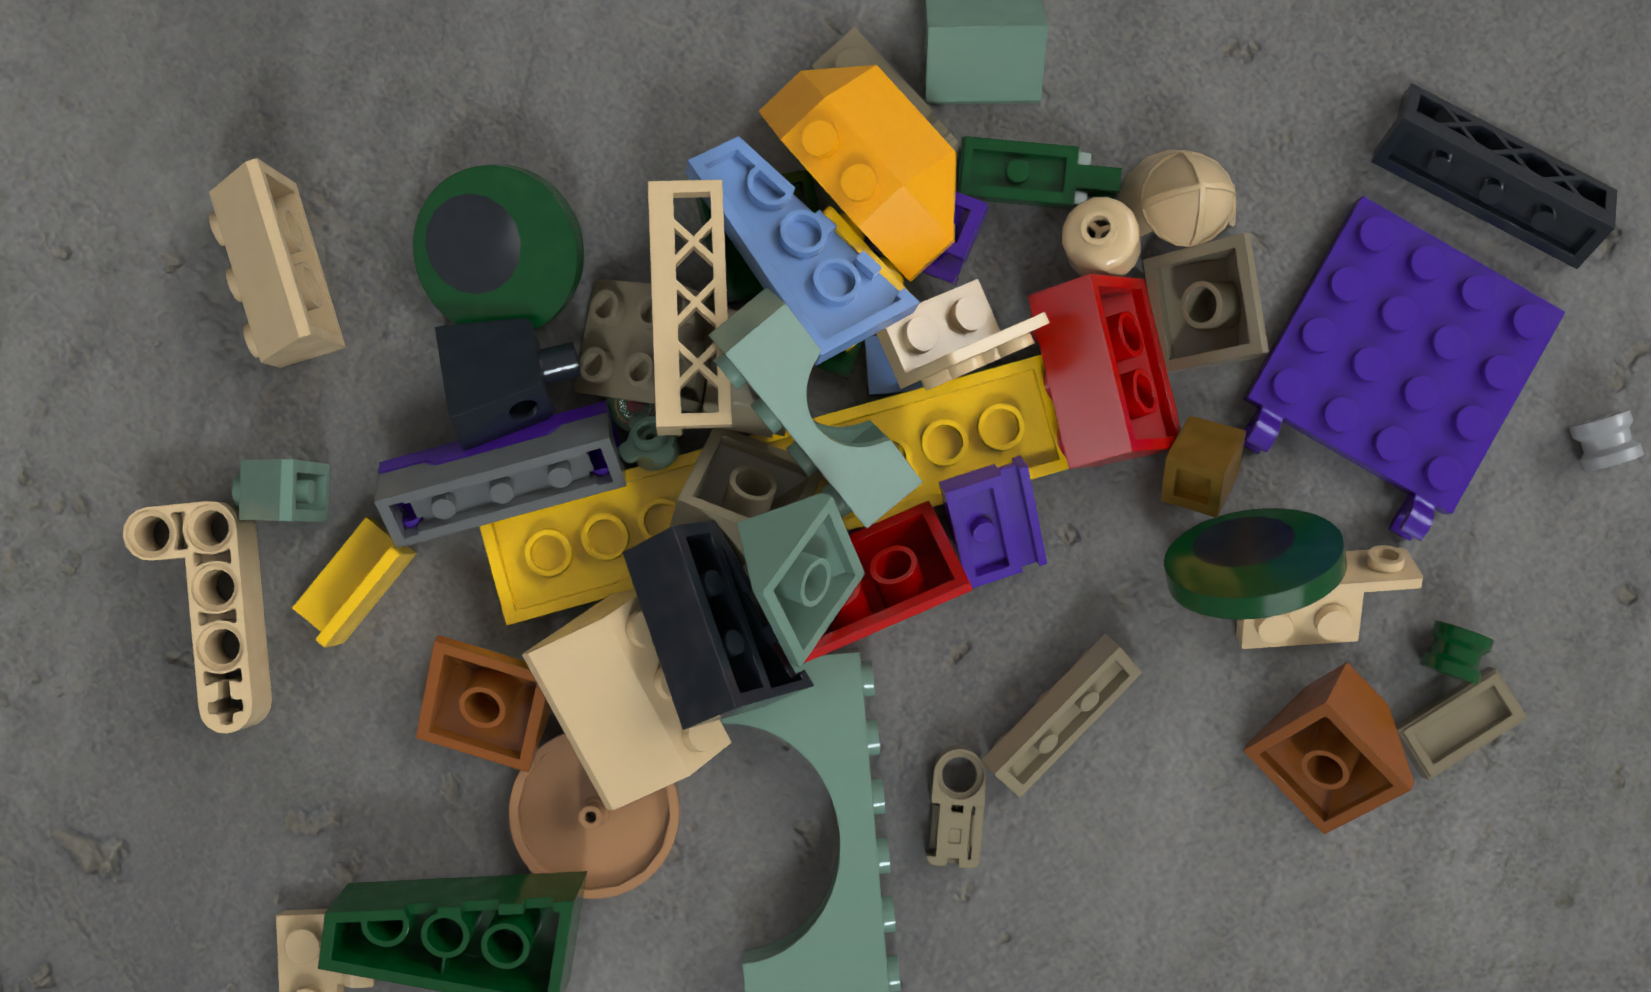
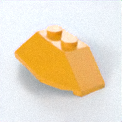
M877 65L802 70L758 111L779 139L840 208L910 282L955 242L954 215L957 153Z

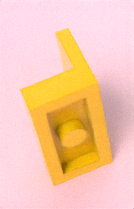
M366 517L292 609L321 631L315 640L324 648L343 644L417 553L408 546L396 549L388 530L373 517Z

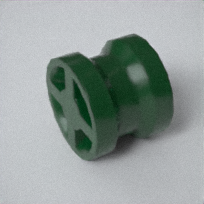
M1435 620L1431 630L1435 638L1430 651L1423 653L1419 665L1452 678L1479 685L1482 672L1478 666L1482 655L1491 652L1494 640L1468 629Z

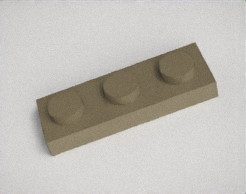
M1104 634L1091 648H1088L1079 656L1076 664L1051 689L1044 692L1038 698L1035 706L1010 731L1004 733L996 741L994 747L981 761L1020 798L1142 674L1141 670L1116 642Z

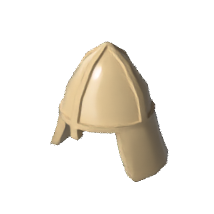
M1168 149L1146 157L1128 173L1118 194V201L1123 202L1134 213L1141 236L1153 231L1157 237L1175 246L1188 248L1209 242L1224 230L1226 226L1234 227L1236 221L1237 200L1235 185L1232 183L1229 174L1217 161L1194 151Z

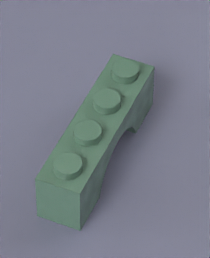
M766 287L709 334L710 338L723 352L713 361L737 390L746 383L753 389L759 398L750 405L773 434L782 427L794 440L786 448L787 452L808 477L817 470L822 474L828 484L820 492L833 497L842 518L852 511L862 524L868 528L923 483L893 442L870 420L852 426L833 427L820 424L812 419L807 405V383L811 369L822 350L788 306L769 288Z

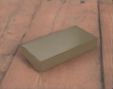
M1487 667L1482 670L1479 685L1463 682L1395 725L1403 749L1422 778L1432 779L1527 719L1526 714L1496 668Z

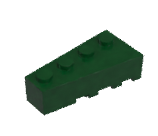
M587 871L348 883L325 912L318 969L440 992H565L571 978Z

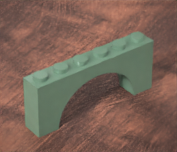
M859 648L834 650L802 664L801 667L791 664L796 673L802 670L807 672L814 684L813 687L765 707L721 719L722 724L746 725L768 731L790 743L801 752L818 772L829 792L835 808L840 836L838 858L831 883L814 912L797 929L785 937L761 947L745 949L742 964L745 992L901 991L898 955L886 956L884 933L896 932L893 896L881 897L879 874L891 873L888 838H876L874 815L885 814L882 778L871 779L869 756L880 755L877 719L866 720L864 697L875 696L872 661L861 662Z

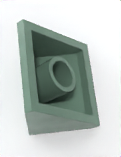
M924 0L925 103L927 105L1040 104L1048 31L1043 0Z
M824 493L737 522L752 590L790 664L801 667L865 575L835 501L831 495Z

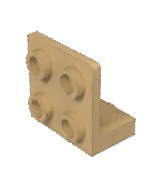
M976 279L919 303L913 314L876 334L900 389L922 381L927 391L1034 344L1035 342L1030 332L1050 322L1046 313L1043 312L1000 331L980 282Z

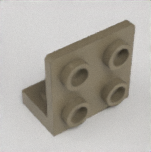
M597 279L594 282L579 358L582 376L575 379V392L590 396L655 404L651 283ZM684 286L695 297L700 293L699 291ZM677 294V314L679 315L689 304ZM709 296L703 304L715 315L714 297ZM695 311L678 329V341L695 357L699 358L714 342L709 334L715 328ZM679 354L681 377L692 365ZM711 359L705 364V366H706L707 368H709V369H710ZM699 372L680 390L682 413H704L703 405L708 380Z

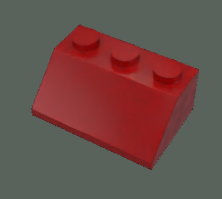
M1087 274L1028 295L1032 311L1030 318L1045 312L1050 322L1032 331V334L1040 345L1045 366L1043 374L1044 387L1048 396L1053 400L1059 425L1057 442L1062 454L1067 459L1069 469L1101 466L1170 451L1181 431V426L1145 279Z
M929 500L849 535L865 575L804 663L973 590Z

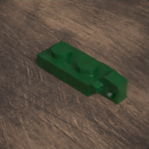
M965 136L962 137L956 192L986 202L1072 209L1079 203L1088 200V197L1116 198L1117 194L1120 193L1122 168L1091 165L1092 153L1079 151V146Z

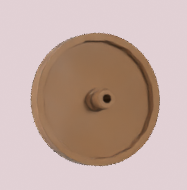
M565 733L557 735L537 749L529 772L520 770L513 785L509 803V825L512 839L517 852L533 874L587 871L583 898L587 899L617 896L636 888L649 879L668 856L677 836L681 816L680 795L676 782L620 808L607 810Z

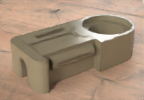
M950 746L942 750L933 762L929 798L931 803L938 804H932L929 847L934 848V851L925 850L928 862L934 866H946L947 863H956L960 868L972 869L977 867L980 862L987 773L985 765L978 754L965 746ZM957 757L970 760L976 770L975 779L972 784L962 790L948 787L942 779V771L945 764Z

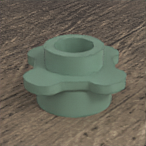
M639 413L630 419V434L627 441L619 447L621 458L627 463L636 461L641 468L650 471L661 470L670 466L679 455L680 446L677 438L682 435L657 436L656 417L650 416L648 413Z

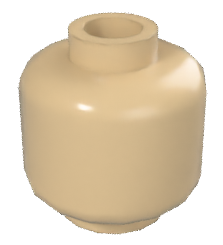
M1094 197L1079 203L1068 214L1062 227V245L1071 267L1081 277L1087 274L1123 277L1135 266L1141 253V233L1134 213L1123 202L1109 197Z

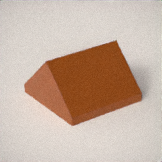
M438 635L434 640L416 738L529 772L552 709L526 661Z

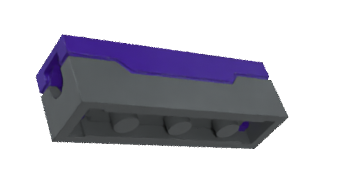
M602 401L554 414L548 420L473 449L464 451L460 441H455L379 462V475L377 476L374 503L397 549L627 486L625 461L619 454V447L622 443L607 401Z

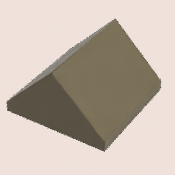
M1241 233L1143 259L1148 295L1167 373L1244 362L1269 353L1250 233Z

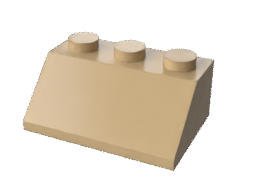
M258 158L244 162L209 192L214 211L209 213V223L216 240L221 246L226 247L231 267L226 269V278L233 296L238 302L242 301L249 323L243 325V334L251 354L255 358L259 357L261 363L282 368L346 348L296 183Z
M635 590L609 595L522 654L607 810L620 808L690 776L732 743L720 720L685 730L682 729Z

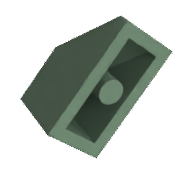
M295 459L241 460L240 473L235 475L232 485V498L235 507L239 508V520L328 522L330 464Z

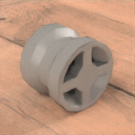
M1630 409L1608 413L1569 426L1572 438L1581 443L1584 452L1580 458L1584 472L1622 464L1645 455L1641 443L1632 438L1629 429L1633 423Z

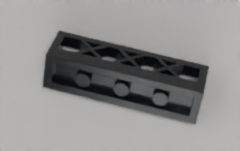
M1413 83L1410 84L1402 95L1397 119L1373 152L1371 162L1575 269H1578L1615 229L1617 189Z

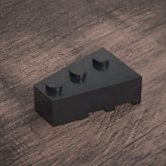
M715 520L672 526L622 552L683 730L765 707L814 686L805 670L798 673L794 671L777 643L779 641L770 623H765L747 592L752 590L750 578Z

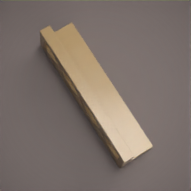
M722 180L648 181L657 436L682 435V429L732 427L730 381L718 366L717 376L705 366L715 353L717 358L723 352L713 342L697 358L678 341V329L695 311L715 329L728 319ZM710 197L711 219L694 236L691 235L674 219L673 198ZM711 232L712 253L701 244ZM675 233L686 243L676 255ZM693 250L713 267V280L696 297L676 280V268ZM713 292L715 315L703 304ZM677 294L689 304L679 315L677 314ZM679 354L692 365L681 377ZM697 372L702 374L718 389V412L681 414L680 390Z

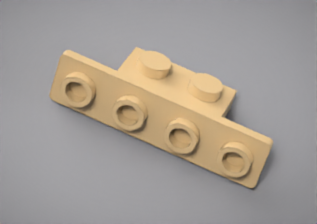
M1379 545L1369 550L1345 551L1347 570L1340 584L1331 593L1319 601L1293 612L1267 618L1237 620L1236 638L1241 649L1358 641L1364 592L1419 589L1422 587L1423 575L1405 548Z

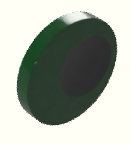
M489 164L459 171L446 178L430 193L416 220L413 234V257L418 278L427 296L435 307L453 323L463 324L526 318L532 321L535 330L557 317L572 300L583 272L584 243L575 213L564 196L551 183L538 174L518 166Z
M1261 508L1221 515L1190 528L1180 535L1168 548L1164 557V569L1169 592L1183 607L1209 617L1245 620L1286 614L1319 601L1340 584L1347 570V559L1343 535L1327 519L1300 510Z

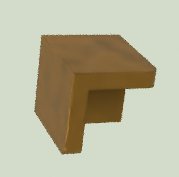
M1195 416L1188 417L1166 456L1160 501L1217 518L1238 478L1246 431Z

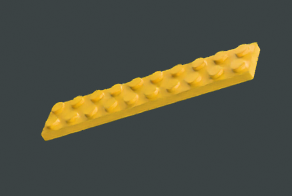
M1042 354L955 378L927 391L923 387L812 418L820 424L833 427L852 426L870 420L893 442L923 481V483L874 523L928 500L932 507L941 505L943 500L938 482L995 464L998 468L1013 463L1012 458L1019 455L1028 466L1030 479L1069 469L1067 459L1062 454L1057 442L1059 425L1053 400L1048 396L1044 387L1043 374L1045 366ZM787 431L785 436L773 434L772 438L759 435L749 436L785 451L794 442ZM702 449L678 455L677 459L670 466L661 470L650 471L640 466L625 470L627 484L625 487L479 526L506 626L604 599L613 593L635 590L622 552L670 527L677 499ZM823 476L814 495L820 494V490L828 484ZM852 511L842 518L847 531L864 526Z

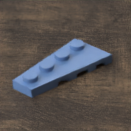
M739 136L688 160L685 173L690 180H722L724 231L764 289L766 287L769 288L788 306L822 350L814 363L815 365L826 361L915 312L920 302L905 288L899 291L880 274L882 267L864 250L858 254L835 233L837 226L820 210L814 213L793 194L795 187ZM702 197L711 210L710 197Z

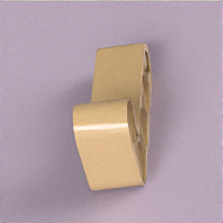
M203 501L145 507L135 511L128 517L123 530L125 546L132 555L142 560L152 561L185 559L198 709L202 721L213 731L226 734L260 723L266 718L271 709L272 693L255 520H239V508L235 507L232 502ZM219 513L225 516L229 524L228 535L221 543L216 541L211 532L212 521ZM161 519L165 521L170 531L169 540L163 548L156 544L153 536L154 527ZM224 571L231 576L235 585L234 593L228 601L223 600L216 589L217 579ZM228 630L237 636L240 643L239 653L234 660L226 656L221 645L222 638ZM241 670V678H225V673ZM229 697L236 700L242 699L243 710L230 708Z

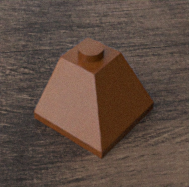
M1348 662L1306 686L1243 749V752L1323 834L1411 791L1414 785L1389 705Z

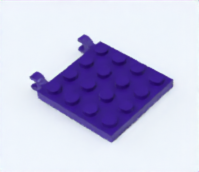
M1362 196L1355 200L1243 397V400L1257 407L1244 429L1246 431L1244 447L1256 454H1259L1261 450L1265 453L1268 452L1280 431L1281 423H1285L1408 494L1392 519L1388 530L1407 541H1411L1412 538L1422 541L1432 525L1434 510L1443 515L1454 512L1562 320L1565 311Z

